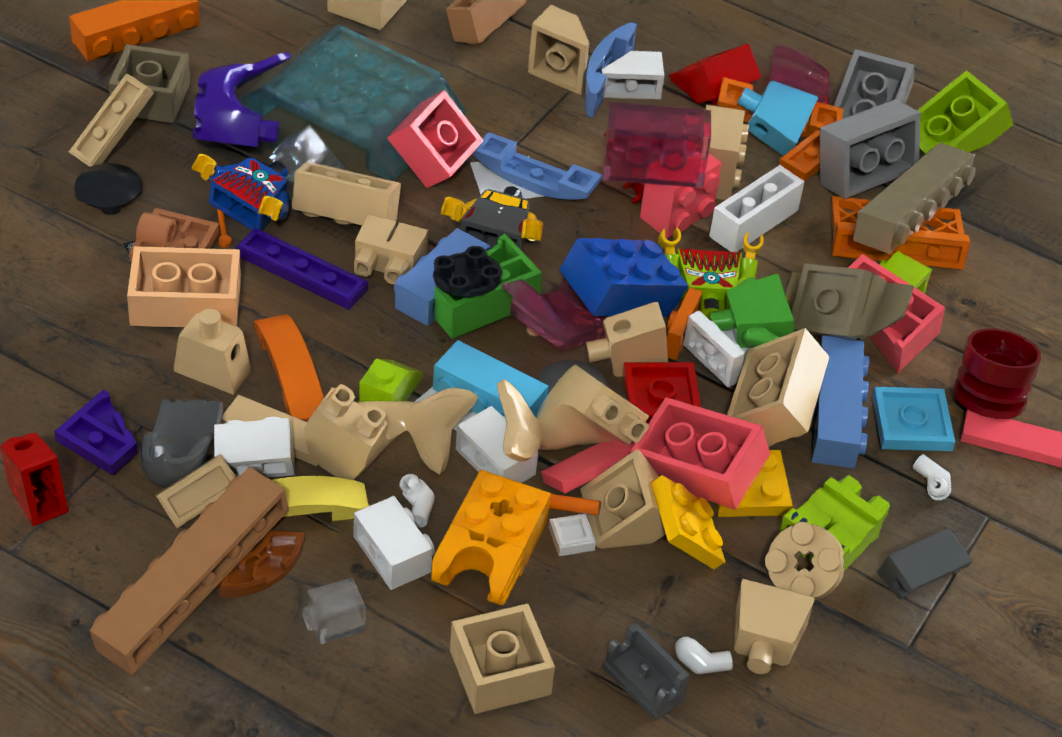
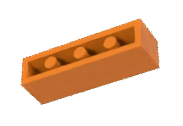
M119 0L70 15L71 39L85 59L90 61L122 51L126 44L137 46L200 26L199 1Z

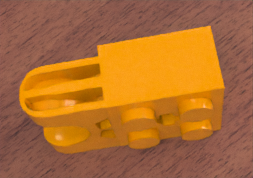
M480 469L434 555L431 581L448 586L457 574L465 570H477L486 574L489 578L490 592L487 600L498 605H504L518 577H521L548 522L551 493Z

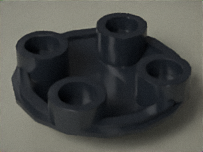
M117 163L94 165L82 171L77 177L74 187L75 197L89 206L101 209L106 215H114L120 212L122 206L130 203L142 193V182L138 173L130 167Z
M471 246L462 253L437 257L434 260L432 276L435 285L443 292L454 296L473 297L484 295L494 290L501 283L503 271L498 262L486 255V250L483 247Z

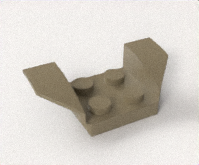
M804 263L802 273H791L785 295L790 299L788 304L794 319V332L806 328L811 335H825L847 340H856L857 338L865 340L904 318L914 286L889 283L877 274L864 269Z

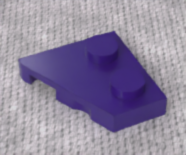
M104 389L55 430L57 442L111 475L115 474L138 453L134 437L130 431L125 429L122 416L119 411H115L111 404L110 395Z

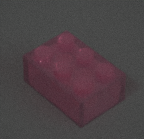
M609 102L603 159V180L703 188L711 142V110Z

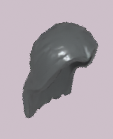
M162 399L155 425L151 432L144 434L141 445V467L146 477L153 484L161 488H167L207 462L208 452L214 442V425L221 424L223 404L219 401L206 402L204 400L189 399L186 402L175 400L172 403L169 399Z

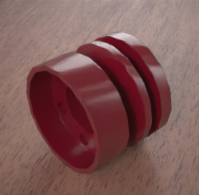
M980 329L974 331L968 336L962 356V365L959 367L958 378L955 380L953 395L961 405L981 416L995 419H1011L1020 416L1027 406V398L1031 393V383L1036 377L1041 361V352L1027 338L1011 331L1001 329Z

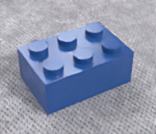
M577 238L559 269L593 316H613L658 302L662 317H670L672 310L675 309L689 286L680 275L679 269L671 264L663 254L662 248L651 240Z

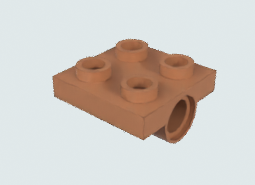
M155 208L152 214L144 212L137 225L136 241L129 251L130 262H132L134 246L211 249L219 235V223Z

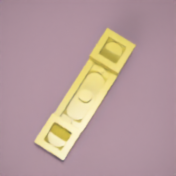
M296 476L272 480L283 487L286 492L289 511L283 517L331 512L332 521L354 519V512L369 507L365 484L355 480L331 476Z

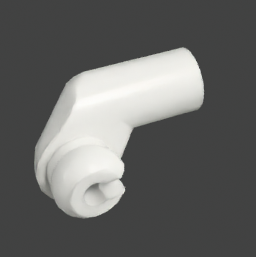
M407 474L401 479L400 488L403 491L404 497L413 506L411 513L416 526L419 528L425 527L434 505V493L417 475Z
M681 637L675 643L677 658L695 674L729 671L733 668L730 651L710 653L700 643L690 637Z

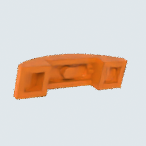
M723 77L717 105L719 107L744 110V122L748 123L753 112L740 106L737 102L745 87L753 90V85ZM816 102L800 137H808L816 130L820 131L821 127L842 120L844 108Z
M288 314L253 321L262 349L267 350L282 388L283 402L288 415L308 422L324 397L312 359L298 327Z

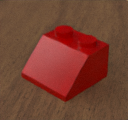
M749 43L713 54L669 74L670 80L698 104L711 100L712 105L718 103L723 77L748 84L762 78Z

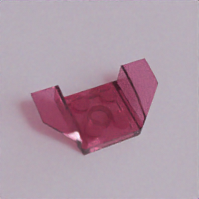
M776 43L769 82L776 81L818 97L817 102L829 104L831 97V82L828 81L829 71L804 51Z
M564 276L557 291L542 295L523 279L502 285V288L513 296L510 314L561 351L603 337V321L610 316H593Z

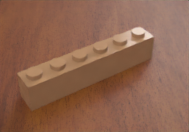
M248 467L240 476L233 478L228 484L226 491L214 503H209L203 509L200 517L189 529L181 531L176 537L174 544L162 556L156 557L150 563L147 572L135 584L127 586L122 592L120 599L107 612L101 613L96 618L92 628L89 630L96 651L130 675H133L289 511L285 489L251 467Z

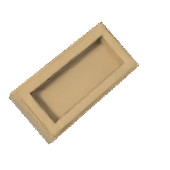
M219 454L155 496L174 526L179 528L201 514L209 503H214L226 491L228 484L236 476L224 457Z

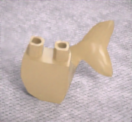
M576 364L569 368L558 380L540 406L536 417L523 396L511 383L505 379L497 383L500 401L507 422L503 443L504 453L511 459L520 462L530 459L538 450L568 449L615 440L628 445L632 441L638 443L649 428V424L646 423L649 415Z
M341 384L336 388H331L309 418L305 426L307 450L320 467L335 477L354 480L401 433L408 431L423 462L429 469L440 475L446 470L452 429L474 406L478 395L469 390L455 387L446 388L419 402L353 401L355 398L353 391Z

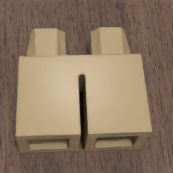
M367 214L355 240L354 273L368 277L372 274L373 270L383 272L384 279L388 283L395 285L397 279L402 274H407L422 256L427 255L428 230L400 222L396 228V221Z

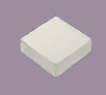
M586 514L549 519L548 528L558 557L595 551L596 541Z

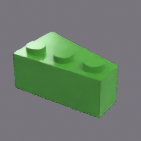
M505 233L498 238L497 245L489 251L486 250V255L498 262L503 271L501 283L494 290L484 295L460 297L445 293L437 286L434 287V319L452 339L540 304L542 272Z

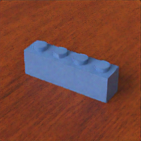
M822 335L820 346L828 354L829 360L814 409L811 462L855 469L858 455H865L868 436L866 433H862V428H865L867 424L868 407H863L862 402H866L868 396L869 382L863 381V377H866L868 373L869 356H864V341Z

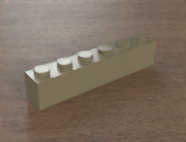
M943 143L937 144L858 211L853 241L888 254L900 244L903 245L913 232H918L921 225L925 221L931 220L935 212L940 208H944L947 202L953 196L956 197L965 185L971 184L976 168L972 166L975 154Z

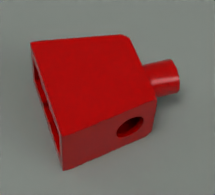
M29 433L21 437L15 436L7 439L0 446L7 481L31 525L36 526L68 513L58 458L37 433ZM34 483L42 486V490L37 494L33 491L37 489Z

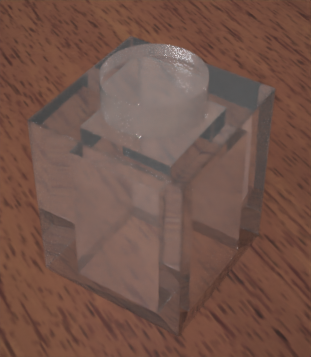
M353 577L307 590V607L302 609L303 618L308 631H315L320 644L365 631L366 606Z

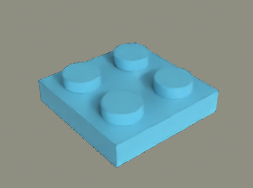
M874 387L872 400L881 449L953 451L955 438L944 389Z

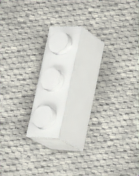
M781 165L777 166L714 207L709 237L728 251L738 252L743 248L742 243L747 232H749L747 240L749 244L760 237L761 234L763 235L798 211L804 181Z

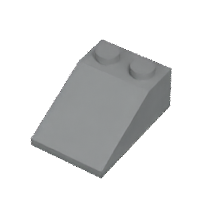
M855 49L834 104L836 107L844 108L842 119L894 99L906 105L914 83V64Z

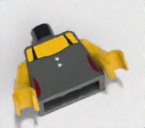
M506 187L503 193L487 189L483 191L478 199H473L465 204L463 201L453 197H445L440 214L450 216L452 220L460 222L462 231L490 245V249L498 244V238L504 233L522 252L525 238L531 242L541 241L543 222L537 220L536 215L529 212L530 202L528 199L522 198L521 191L516 187Z

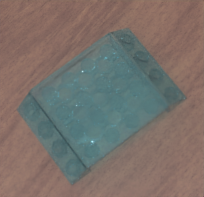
M339 24L313 37L292 54L289 60L280 64L238 98V101L245 108L261 113L262 117L276 105H279L365 148L366 169L390 181H394L409 165L389 142L387 137L420 102L445 90L463 115H466L465 108L442 73Z

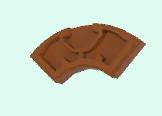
M270 530L263 537L262 542L253 551L249 552L220 582L219 598L241 597L254 594L269 588L284 578L293 569L301 556L305 543V532Z

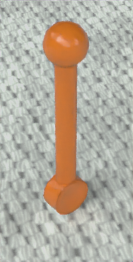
M217 209L221 234L218 239V245L222 248H227L231 246L232 238L227 235L224 213Z

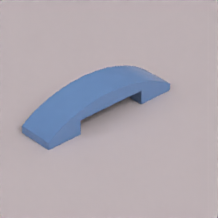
M630 22L617 28L606 36L594 50L587 68L584 105L588 117L594 118L604 100L607 76L602 75V69L633 50L636 23Z
M491 132L484 136V141L473 152V155L482 164L508 182L551 198L566 200L587 198L602 180V174L575 164L568 171H564L516 152L517 142Z

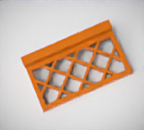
M838 196L831 197L832 256L858 259L864 254L872 260L882 261L885 259L888 261L899 251L925 266L964 269L970 238L969 235L964 234L960 209L940 208L935 212L931 220H927L921 225L918 232H913L903 245L900 244L888 254L853 241L858 211L871 200L843 199ZM843 209H850L854 212L849 214ZM940 219L952 220V221L946 224L945 222L941 221ZM928 224L935 228V230L931 231L925 225Z

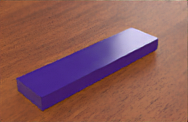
M257 228L253 229L235 247V249L240 250V258L348 310L368 291V281Z

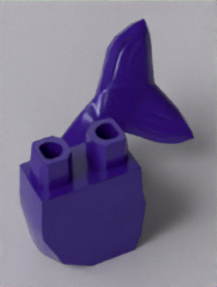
M279 53L252 64H230L215 67L200 73L198 87L200 88L196 96L194 108L196 127L193 128V138L258 147L260 141L277 142L279 122L262 120L261 113L245 108L238 101L235 90L291 58L290 53Z

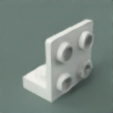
M700 311L688 316L683 345L728 388L738 383L748 349L753 347L740 348L735 341L732 330L721 331L713 321H710Z

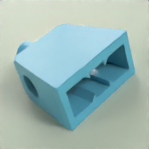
M770 81L762 95L745 87L737 104L753 112L747 123L749 125L748 131L784 156L797 144L818 97L776 81Z

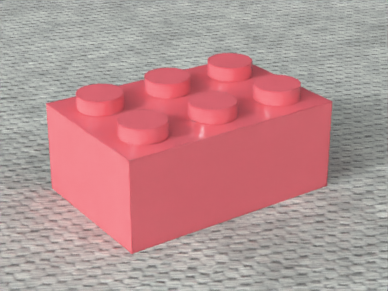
M667 397L648 423L649 428L638 443L634 444L630 453L636 449L641 451L659 477L664 475L676 484L681 483L690 493L698 498L702 497L707 501L735 510L770 455L763 426Z

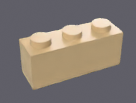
M307 161L295 171L292 209L303 211V214L309 217L324 216L333 218L336 223L344 225L352 223L363 225L367 214L396 221L401 183Z

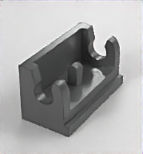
M947 528L888 555L877 573L881 578H884L897 598L902 599L907 596L906 592L908 594L913 593L916 589L950 573L956 574L960 572L961 568L968 567L972 560L950 528Z
M637 623L627 628L625 640L621 645L615 639L611 641L608 646L606 661L603 662L602 668L654 721L685 701L690 674Z

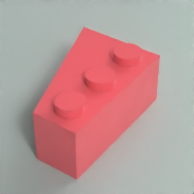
M864 254L848 267L870 271L889 283L910 285ZM914 287L904 318L869 338L896 372L899 373L941 333L945 307Z

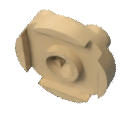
M800 522L784 529L777 535L765 557V565L769 571L770 579L776 588L814 597L815 600L831 594L840 584L844 574V552L840 542L831 532L818 525ZM810 552L813 553L814 557L811 560L814 565L813 569L809 571L803 568L799 571L797 568L799 556L801 554L808 555Z

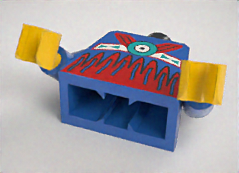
M198 154L191 169L200 172L202 179L211 181L209 204L251 230L257 228L263 231L271 220L284 221L288 217L290 196L286 192L288 171L283 163L274 161L267 167L254 158H247L237 164L218 166L211 157L205 154Z

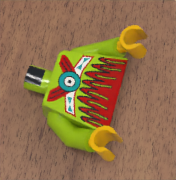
M676 227L673 231L674 241H669L665 237V228H663L658 236V243L665 249L667 259L679 269L680 275L689 285L681 297V303L690 287L703 291L699 311L708 319L710 312L726 310V292L728 289L736 287L749 277H756L758 260H755V257L763 247V235H760L757 246H751L747 242L749 232L745 234L742 247L746 252L745 258H742V252L678 249L677 254H675V246L681 239V231Z

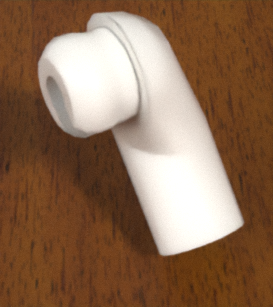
M924 454L919 456L913 465V469L927 479L928 495L934 500L946 499L951 493L950 473Z

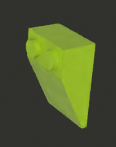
M967 70L917 110L921 112L919 151L924 155L939 143L971 152L991 144L1013 126L1008 103Z

